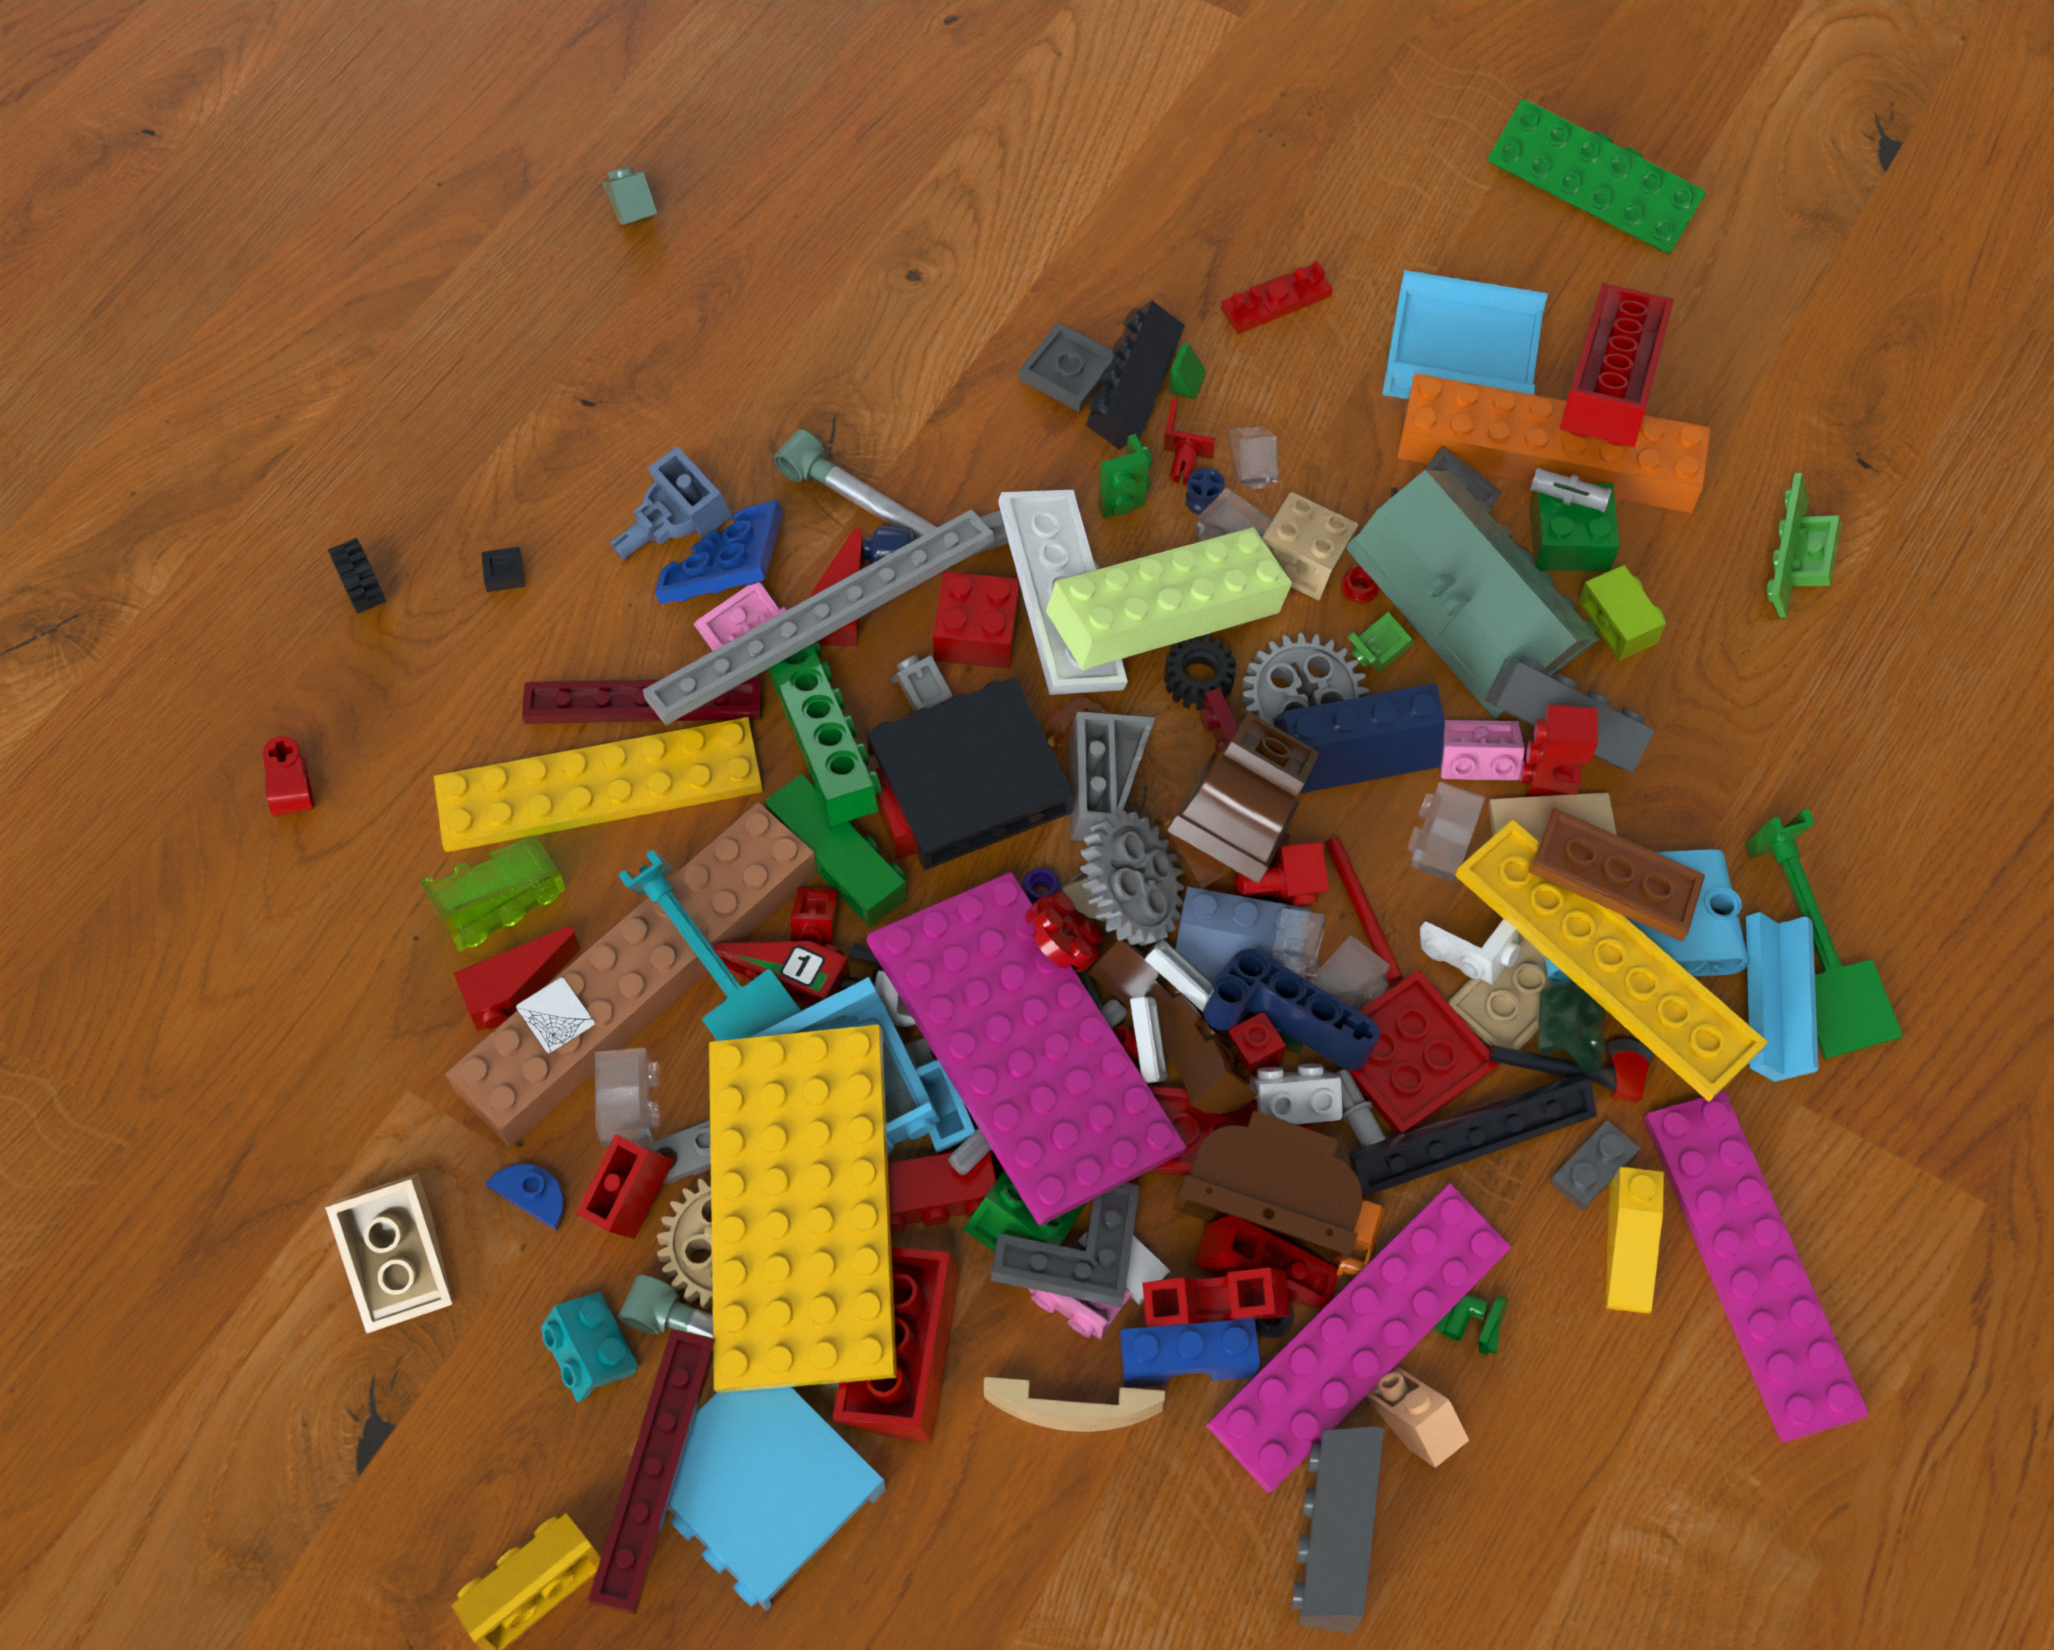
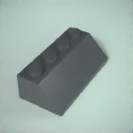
M1363 1427L1323 1430L1320 1443H1311L1307 1471L1315 1472L1313 1489L1305 1488L1302 1505V1516L1310 1517L1308 1535L1300 1534L1296 1562L1303 1563L1304 1569L1302 1582L1294 1581L1291 1597V1609L1298 1610L1297 1625L1353 1634L1364 1617L1384 1428Z

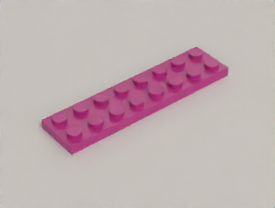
M1726 1092L1718 1093L1710 1102L1702 1097L1646 1113L1643 1118L1645 1126L1781 1443L1783 1444L1865 1419L1869 1415L1868 1410Z
M1451 1183L1448 1184L1205 1426L1267 1493L1272 1492L1309 1454L1311 1443H1320L1323 1430H1333L1378 1384L1379 1380L1388 1374L1512 1247Z

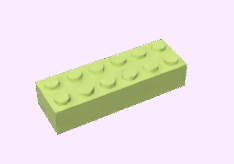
M1252 527L1057 580L1046 613L1081 669L1085 670L1278 614L1292 582L1256 529Z

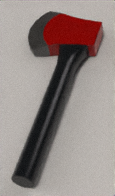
M1618 1039L1605 1047L1609 1066H1596L1492 1045L1489 1050V1061L1565 1077H1571L1583 1072L1590 1078L1591 1082L1612 1091V1098L1638 1103L1643 1099L1646 1075L1653 1053L1640 1042L1632 1039Z

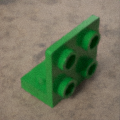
M1004 1170L963 1227V1230L994 1253L998 1234L1060 1246L1087 1203L1039 1227Z

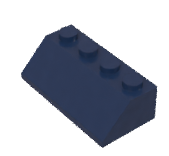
M1437 683L1283 711L1273 718L1275 727L1320 752L1300 794L1441 767L1445 720Z

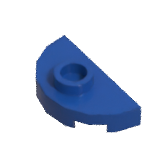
M531 1164L512 1165L498 1171L485 1183L489 1190L555 1231H558L565 1213L564 1197L557 1180L545 1169Z

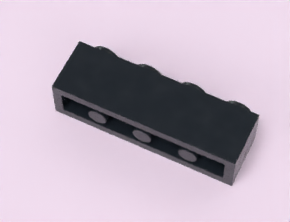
M1153 300L1139 309L1137 307L1133 308L1123 322L1125 326L1123 335L1117 340L1112 349L1114 357L1111 364L1101 375L1100 380L1103 383L1100 391L1094 396L1089 405L1091 413L1086 426L1119 450L1127 446L1128 436L1136 434L1138 439L1141 437L1185 327L1183 323Z

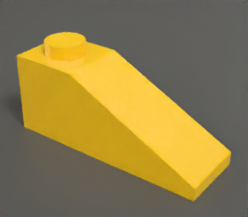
M1619 1167L1609 1183L1606 1308L1650 1314L1652 1311L1663 1220L1664 1172Z

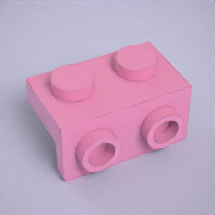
M759 581L756 584L746 586L695 621L694 626L712 651L787 610L785 607L781 609L777 607Z

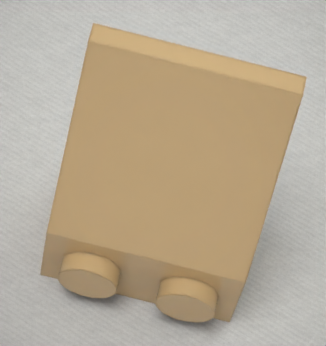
M419 1173L335 1200L325 1207L366 1334L453 1304L432 1213Z

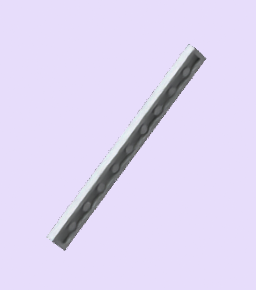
M970 509L643 689L644 698L662 722L668 725L993 544L994 533Z

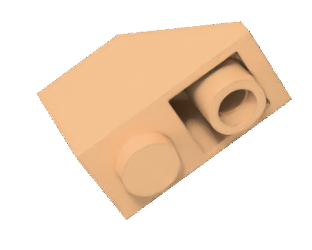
M1399 1367L1391 1373L1384 1375L1378 1384L1366 1395L1370 1404L1405 1446L1434 1468L1469 1441L1450 1400Z

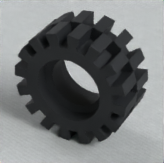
M357 538L328 549L357 614L386 602L378 580Z
M1204 635L1203 641H1198V637L1190 639V643H1187L1185 640L1178 642V647L1175 645L1171 647L1170 653L1166 658L1164 683L1166 682L1168 694L1173 692L1172 699L1176 703L1183 698V707L1189 709L1191 703H1196V710L1203 709L1205 692L1220 688L1225 700L1227 694H1231L1235 679L1236 660L1235 656L1231 657L1232 650L1228 646L1222 650L1223 641L1218 638L1212 644L1210 643L1211 636ZM1193 664H1204L1211 667L1215 675L1207 681H1196L1186 675L1185 669Z

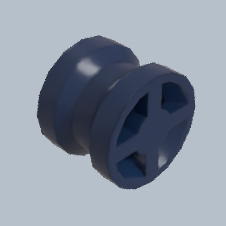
M1201 468L1190 474L1187 480L1186 505L1194 514L1209 516L1220 510L1225 487L1224 479L1220 473L1210 468Z

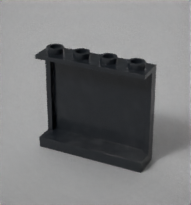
M1015 677L1005 681H992L981 690L968 695H955L944 704L931 709H918L907 718L896 722H883L872 731L867 732L868 753L870 756H875L917 844L918 859L924 871L1073 813L1074 793Z

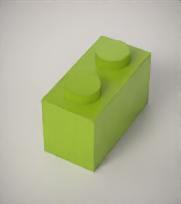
M1625 565L1585 582L1578 604L1599 630V634L1618 661L1658 644L1666 626L1664 615L1659 607L1652 604L1644 593L1640 580L1632 576Z

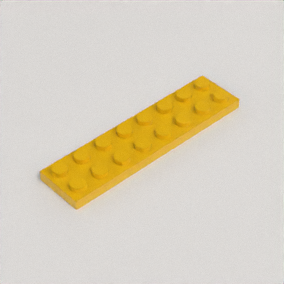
M748 717L434 775L441 839L445 852L763 792Z
M1512 819L1460 865L1455 876L1504 920L1515 926L1524 938L1710 1102L1764 1049L1768 1041L1622 914L1528 873L1539 841Z

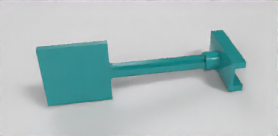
M652 849L646 853V856L653 865L650 867L647 865L642 866L639 869L641 874L635 876L626 870L618 874L628 889L640 895L646 892L654 904L659 903L726 994V1001L702 1018V1021L717 1041L750 1038L801 1012V1009L770 968L746 986L739 984L672 893L674 888L666 877L675 870L664 856Z

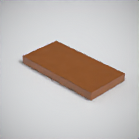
M1554 807L1547 816L1528 869V873L1680 941H1683L1689 932L1705 878V874Z

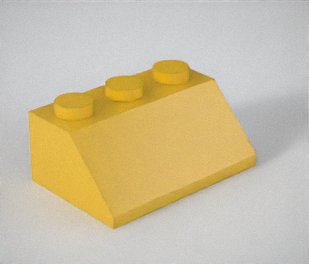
M567 1513L559 1519L557 1516L546 1520L534 1532L535 1538L522 1549L515 1547L506 1552L497 1561L496 1566L498 1568L483 1580L480 1577L472 1580L459 1591L457 1595L459 1599L451 1607L470 1637L482 1650H503L596 1574L601 1558Z

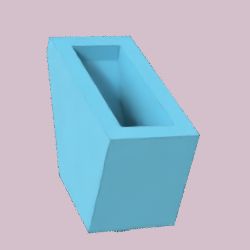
M938 1059L917 1068L916 1072L941 1120L936 1124L933 1123V1129L929 1132L936 1151L940 1152L967 1140L976 1131L973 1117Z

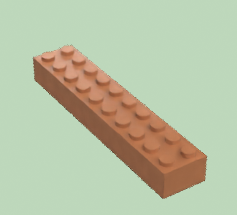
M757 802L668 881L674 888L672 891L674 896L711 946L715 948L717 943H741L797 893L798 887H804L818 873L814 851ZM648 897L546 985H550L559 978H564L595 1022L594 1026L553 1052L547 1053L517 1010L449 1069L445 1075L454 1092L511 1148L702 978L708 970L659 903L654 904Z

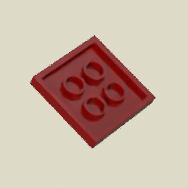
M1417 970L1359 1010L1360 1013L1376 1023L1380 1036L1367 1064L1362 1069L1348 1071L1351 1073L1361 1093L1372 1103L1376 1111L1396 1135L1399 1136L1414 1130L1498 1070L1500 1063L1489 1061V1050L1424 974Z

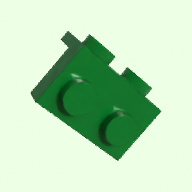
M1136 434L1128 436L1127 455L1100 463L1098 507L1103 518L1112 515H1124L1132 509L1145 506L1146 491L1150 489L1148 468L1152 467V458L1146 445L1141 446Z

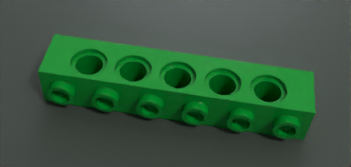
M817 641L768 668L767 671L832 826L878 812L876 795L882 792L875 770L867 771L866 765H869V760L863 743H855L853 739L857 737L851 715L843 716L841 710H844L845 706L838 687L831 689L830 683H833V678L826 660L820 662L818 659L822 655Z

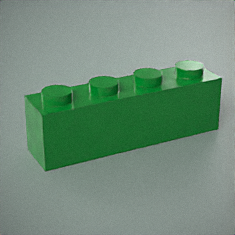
M802 773L764 801L765 808L814 851L818 875L833 890L839 891V897L869 929L907 900L905 884L907 878L903 871L895 863L888 864L880 856L881 851L877 844L868 835L862 837L854 829L855 824L853 820L832 826L815 784H811Z

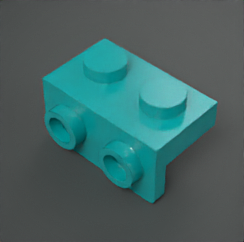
M601 1292L555 1305L541 1325L543 1342L546 1348L552 1351L561 1369L563 1383L568 1389H571L577 1402L586 1400L594 1388L630 1377L638 1369V1365Z

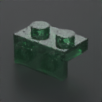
M1572 979L1560 984H1554L1540 992L1538 1049L1545 1055L1566 1048L1583 1071L1588 1074L1602 1069V1050L1605 1048V1041L1602 1035V1020L1605 1019V1010Z

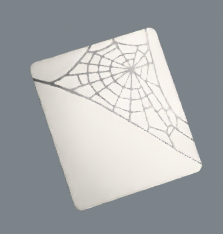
M559 978L516 1006L547 1053L553 1052L595 1024L564 978Z

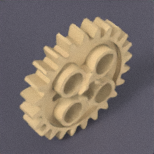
M699 1179L698 1193L694 1194L684 1188L682 1191L686 1202L681 1204L671 1201L670 1206L676 1216L662 1217L663 1226L670 1232L657 1234L659 1244L666 1246V1248L657 1251L660 1262H669L662 1268L665 1278L675 1277L671 1286L677 1292L687 1288L684 1298L688 1304L700 1297L701 1309L706 1312L713 1303L712 1223L706 1221V1217L711 1212V1186L708 1187L702 1179ZM707 1249L711 1251L709 1259L703 1263L698 1264L690 1261L691 1255L697 1250Z

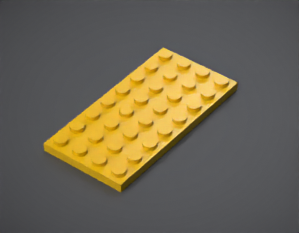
M878 1024L709 1042L713 1338H715L713 1347L714 1391L717 1393L897 1378L882 1028Z

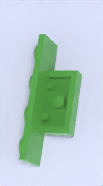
M1794 473L1792 489H1787L1785 493L1787 515L1786 519L1780 520L1779 536L1781 545L1780 549H1775L1773 555L1775 576L1774 579L1768 581L1767 586L1768 601L1774 602L1779 618L1787 617L1792 587L1831 586L1842 529L1839 515L1806 517L1810 496L1802 473Z

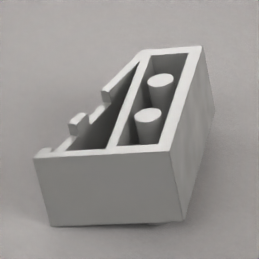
M1077 711L1068 734L1069 785L1074 793L1073 813L1070 814V840L1084 841V836L1092 834L1090 826L1099 823L1098 819L1123 811L1155 717Z

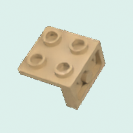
M1291 492L1266 530L1262 540L1292 582L1291 587L1316 600H1320L1326 590L1333 570L1345 547L1353 537L1358 524Z

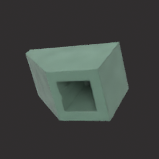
M626 166L609 171L610 179L601 181L620 224H627L657 214L644 172L634 171L633 167Z

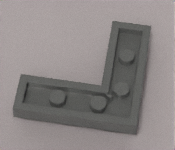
M1124 1183L1092 1200L1084 1251L998 1234L990 1281L1121 1307L1125 1296L1140 1185Z

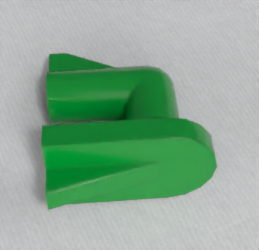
M1466 1294L1433 1327V1331L1441 1333L1451 1340L1461 1341L1471 1316L1485 1321L1489 1301ZM1499 1295L1496 1298L1479 1337V1351L1484 1355L1488 1356L1489 1353L1497 1355L1500 1326L1508 1306V1298Z

